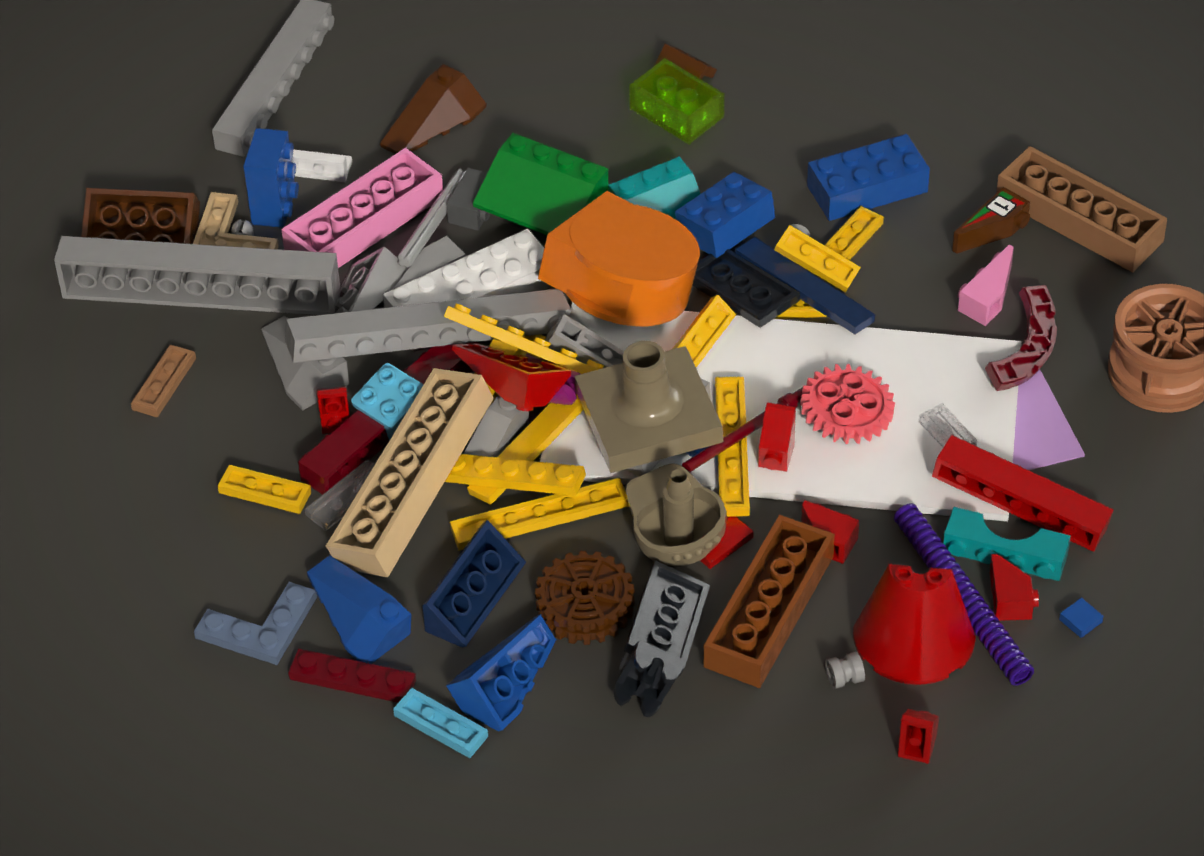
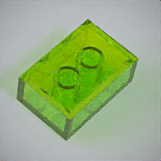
M666 58L629 85L630 109L687 144H691L724 118V93Z

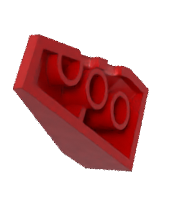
M476 343L455 344L452 346V351L476 374L482 375L485 382L505 401L515 404L516 409L521 411H533V407L546 406L571 376L572 370L546 361H542L541 364L528 362L529 357L504 355L503 350Z

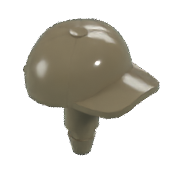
M674 463L663 465L627 483L626 495L634 518V537L640 550L651 561L654 562L656 560L667 566L696 563L706 557L724 536L727 511L723 501L717 493L702 486L681 465Z

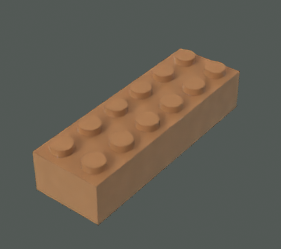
M1031 146L998 175L997 192L1005 187L1030 201V218L1131 272H1134L1164 242L1167 224L1166 217Z

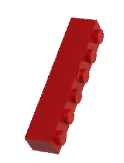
M953 435L950 436L938 455L932 477L1043 529L1070 535L1071 542L1093 552L1106 532L1114 511L1102 503L1087 498L1074 490L1061 486Z

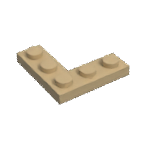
M210 193L193 244L278 249V239L229 234L228 232L238 205V196L226 193Z

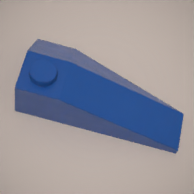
M329 555L307 572V576L320 602L324 604L333 627L335 626L341 637L342 645L357 661L372 664L411 634V613L389 593Z
M541 614L537 615L464 669L446 687L463 713L496 731H501L521 713L524 706L522 702L527 692L532 690L535 684L533 679L538 669L544 666L556 639Z

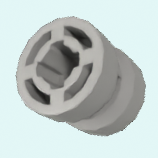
M856 651L847 653L844 659L833 657L825 660L827 677L833 689L844 687L845 683L849 682V680L855 684L865 680L864 666Z

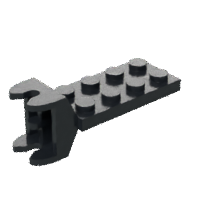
M656 560L654 561L624 648V652L629 653L614 686V698L618 705L622 706L628 703L631 697L636 695L642 701L640 708L644 717H651L658 711L673 683L685 668L708 594L709 584Z

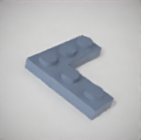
M288 582L263 626L207 609L194 630L195 639L278 665L317 599V594L314 589Z

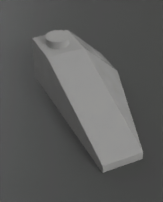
M385 247L352 264L340 289L344 292V295L337 300L336 306L340 309L336 313L374 309L384 300L383 294L394 289L408 267L400 266L398 264L399 259Z
M283 316L263 327L261 331L287 396L303 411L318 402L317 389L346 386L349 384L347 361L340 357L293 363L285 343L286 319L289 318Z

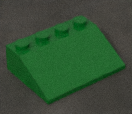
M512 133L499 149L473 201V207L547 235L608 191V168Z

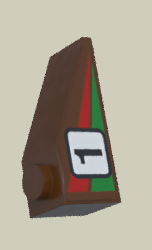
M1003 187L954 231L952 251L956 254L1010 237L1020 228L1023 229L1030 220V201Z

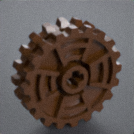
M580 551L579 555L576 556L570 552L565 554L566 558L563 560L554 559L552 567L545 566L542 570L544 577H538L536 581L538 587L535 589V597L538 599L536 601V609L539 611L538 615L541 614L550 631H555V638L561 640L566 637L571 644H575L577 640L583 641L584 645H590L591 640H597L599 643L604 642L605 636L615 637L618 635V628L625 629L627 627V618H632L634 614L632 607L635 606L634 596H632L634 594V584H630L632 576L630 573H625L624 564H615V558L610 555L606 558L601 557V552L595 551L593 555H588L587 551Z

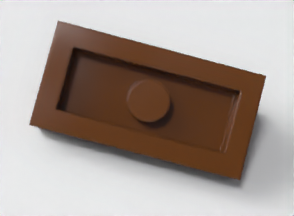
M664 44L652 69V72L693 94L696 93L703 76L713 78L717 71L715 67L668 44Z

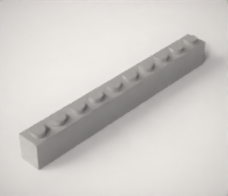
M551 289L286 319L285 343L293 363L495 339L445 318L444 314L447 307L454 308L455 303L471 309L470 315L480 319L483 314L497 320L496 326L507 330L508 326H512L524 331L523 336L548 334L563 314L570 317L571 308L562 291Z

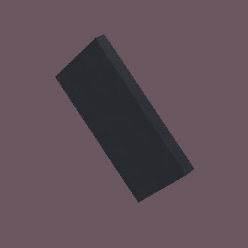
M729 249L718 258L709 254L700 260L692 285L710 297L718 294L734 312L759 328L801 300L800 292Z

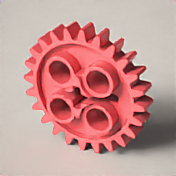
M835 364L834 371L824 367L823 374L816 371L814 378L807 379V384L803 386L800 405L802 406L801 414L807 415L806 424L814 423L813 431L823 430V438L831 434L833 435V442L842 437L845 444L849 443L850 438H854L855 442L860 444L861 437L871 441L872 434L880 437L882 429H888L889 422H892L894 414V394L888 392V384L881 385V376L874 379L871 378L873 371L870 370L864 374L862 373L861 366L856 371H853L850 364L846 365L845 370H841L840 366Z

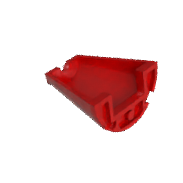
M889 564L853 626V640L861 659H866L879 675L904 684H930L949 678L950 673L958 668L962 669L966 665L975 648L976 636L952 569L929 568L927 573L918 574L911 569V566Z

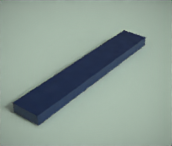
M756 237L735 249L736 254L800 292L802 301L856 335L875 322L874 313L795 262L776 252Z

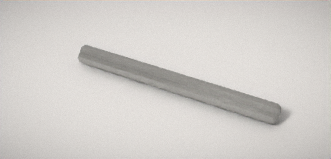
M458 169L453 174L399 253L398 264L400 266L410 267L446 215L447 202L466 171Z

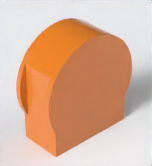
M606 191L547 234L538 279L564 292L574 304L597 318L627 326H655L677 318L685 310L700 257V248L694 235L676 219L655 209L632 204Z

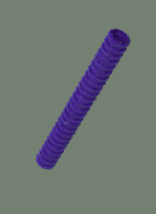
M913 503L900 507L894 515V521L898 524L904 535L908 537L909 542L917 550V553L922 557L928 568L952 569L975 634L979 637L985 648L989 650L990 655L994 657L995 662L999 664L1000 669L1004 671L1010 683L1016 686L1027 682L1034 673L1033 666L1029 664L1028 659L1024 657L1023 652L1019 650L1018 645L1014 643V640L1009 636L1007 630L1004 629L1002 623H999L1000 621L997 616H995L983 597L980 596L978 590L975 589V586L970 582V579L966 576L955 558L951 556V553L946 549V546L942 543L936 532L932 530L931 525L923 517L921 511Z

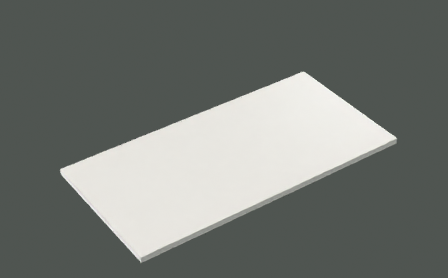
M572 302L570 318L623 351L632 343L652 341L659 344L665 352L672 350L700 312L683 311L681 315L667 323L638 327L602 320L587 313ZM735 316L696 367L700 378L710 382L711 402L715 411V377H744L746 423L764 412L767 402L777 404L778 399L785 394H792L805 386L807 379L814 378L816 371L823 374L824 367L834 371L835 364H838L841 370H845L846 365L850 364L853 371H856L859 366L862 367V373L864 374L870 370L873 371L871 378L874 379L881 376V385L888 384V392L894 394V414L892 422H889L888 429H882L880 437L872 434L871 441L861 437L860 444H857L854 438H850L849 443L845 444L842 437L833 442V435L831 434L823 438L822 429L813 431L814 423L806 424L807 415L801 414L802 406L798 403L795 417V444L787 472L758 467L762 427L748 435L749 497L804 502L806 500L818 504L897 511L900 507L913 503L923 514L951 516L953 507L982 513L986 520L1008 522L1009 512L932 477L936 459L951 435L1013 463L1018 386L996 391L985 367L989 362L998 361L1016 353L1021 348L1022 341L866 327L855 335L837 324L773 319L759 328L742 316ZM584 410L541 453L540 462L584 466L586 476L583 481L600 483L620 478L622 484L627 485L629 481L639 477L627 470L610 473ZM683 453L664 458L651 471L672 463L682 466V463L692 457ZM717 455L690 473L702 486L719 494Z

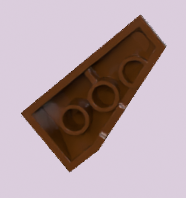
M442 64L420 87L380 142V147L394 154H397L404 148L413 152L427 145L428 140L438 134L444 136L450 133V128L460 123L463 126L470 123L487 107L486 102L464 73Z

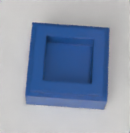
M1080 598L1060 613L1059 620L1082 638L1103 622L1104 616L1083 598Z

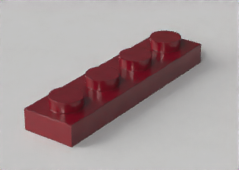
M299 648L288 672L289 679L293 681L396 703L401 701L409 690L414 687L416 682V674L412 672Z

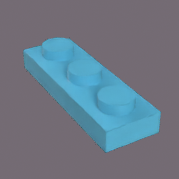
M413 688L409 690L393 709L394 716L468 758H471L488 738L487 729Z

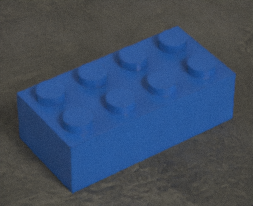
M904 134L808 162L807 187L827 219L831 221L853 214L860 206L872 209L928 192L930 168L909 136Z

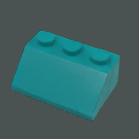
M680 156L608 185V191L635 205L655 209L676 219V210L701 194L693 172Z

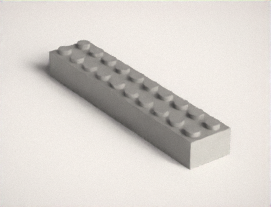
M61 236L54 258L61 294L64 299L326 315L337 312L338 307L336 303L341 294L336 253Z

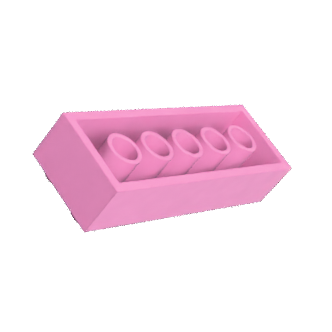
M404 148L282 228L284 250L336 253L338 268H340L432 206L443 190L442 174L407 148Z

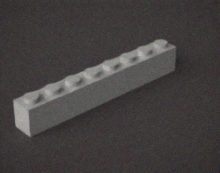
M300 0L212 129L216 150L242 157L245 156L250 148L255 129L266 128L269 118L273 113L277 112L279 103L284 96L288 95L291 85L295 79L297 80L300 77L301 70L306 63L310 62L313 52L317 46L319 47L322 44L323 37L327 31L332 29L334 16L332 15L331 4L317 0Z

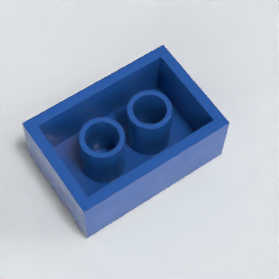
M255 129L243 166L252 225L284 228L287 217L292 215V200L298 196L299 185L298 182L294 181L296 174V163L292 162L294 146L293 143H289L288 131Z
M732 172L676 210V220L682 223L694 235L702 251L718 258L727 249H731L775 218L772 191L736 172Z

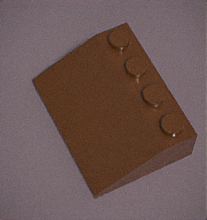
M86 188L81 237L193 244L198 230L200 201L195 193Z

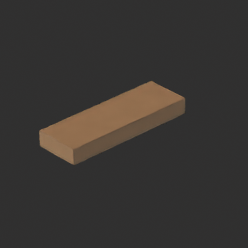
M170 344L131 402L132 410L158 418L196 360V353Z

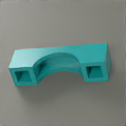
M953 507L944 533L943 543L946 549L957 557H965L990 564L991 554H998L1025 573L1044 579L1060 581L1069 552L1071 536L1041 528L1036 534L1026 539H1005L994 534L987 527L982 513Z

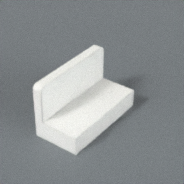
M293 150L292 162L296 163V177L346 182L352 164V157Z

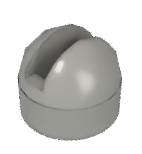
M239 219L232 225V234L254 236L253 226L248 220L242 221V219Z

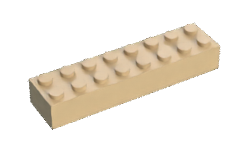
M433 368L326 544V548L333 558L355 572L389 577L494 399L482 375Z

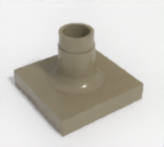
M638 341L625 349L623 363L575 376L577 395L610 473L724 442L723 426L686 346L664 352L663 348L655 342Z

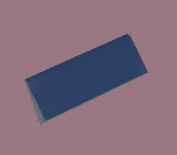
M488 520L483 522L423 604L425 632L462 648L467 646L526 563Z

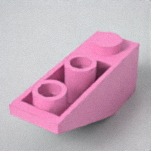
M1008 245L1001 253L997 252L985 268H980L968 284L965 283L961 286L958 292L959 312L986 326L1002 311L1012 266L1013 246Z

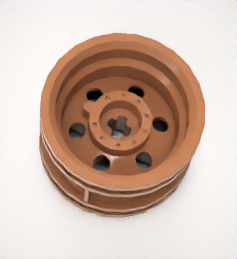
M1155 284L1133 291L1123 299L1115 315L1113 327L1114 341L1108 360V376L1112 386L1130 403L1150 411L1173 413L1186 411L1198 406L1204 401V294L1177 284Z

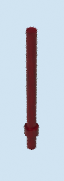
M803 387L792 394H785L778 399L777 404L797 408L801 400ZM765 411L723 437L724 442L709 446L682 463V467L692 472L761 428Z

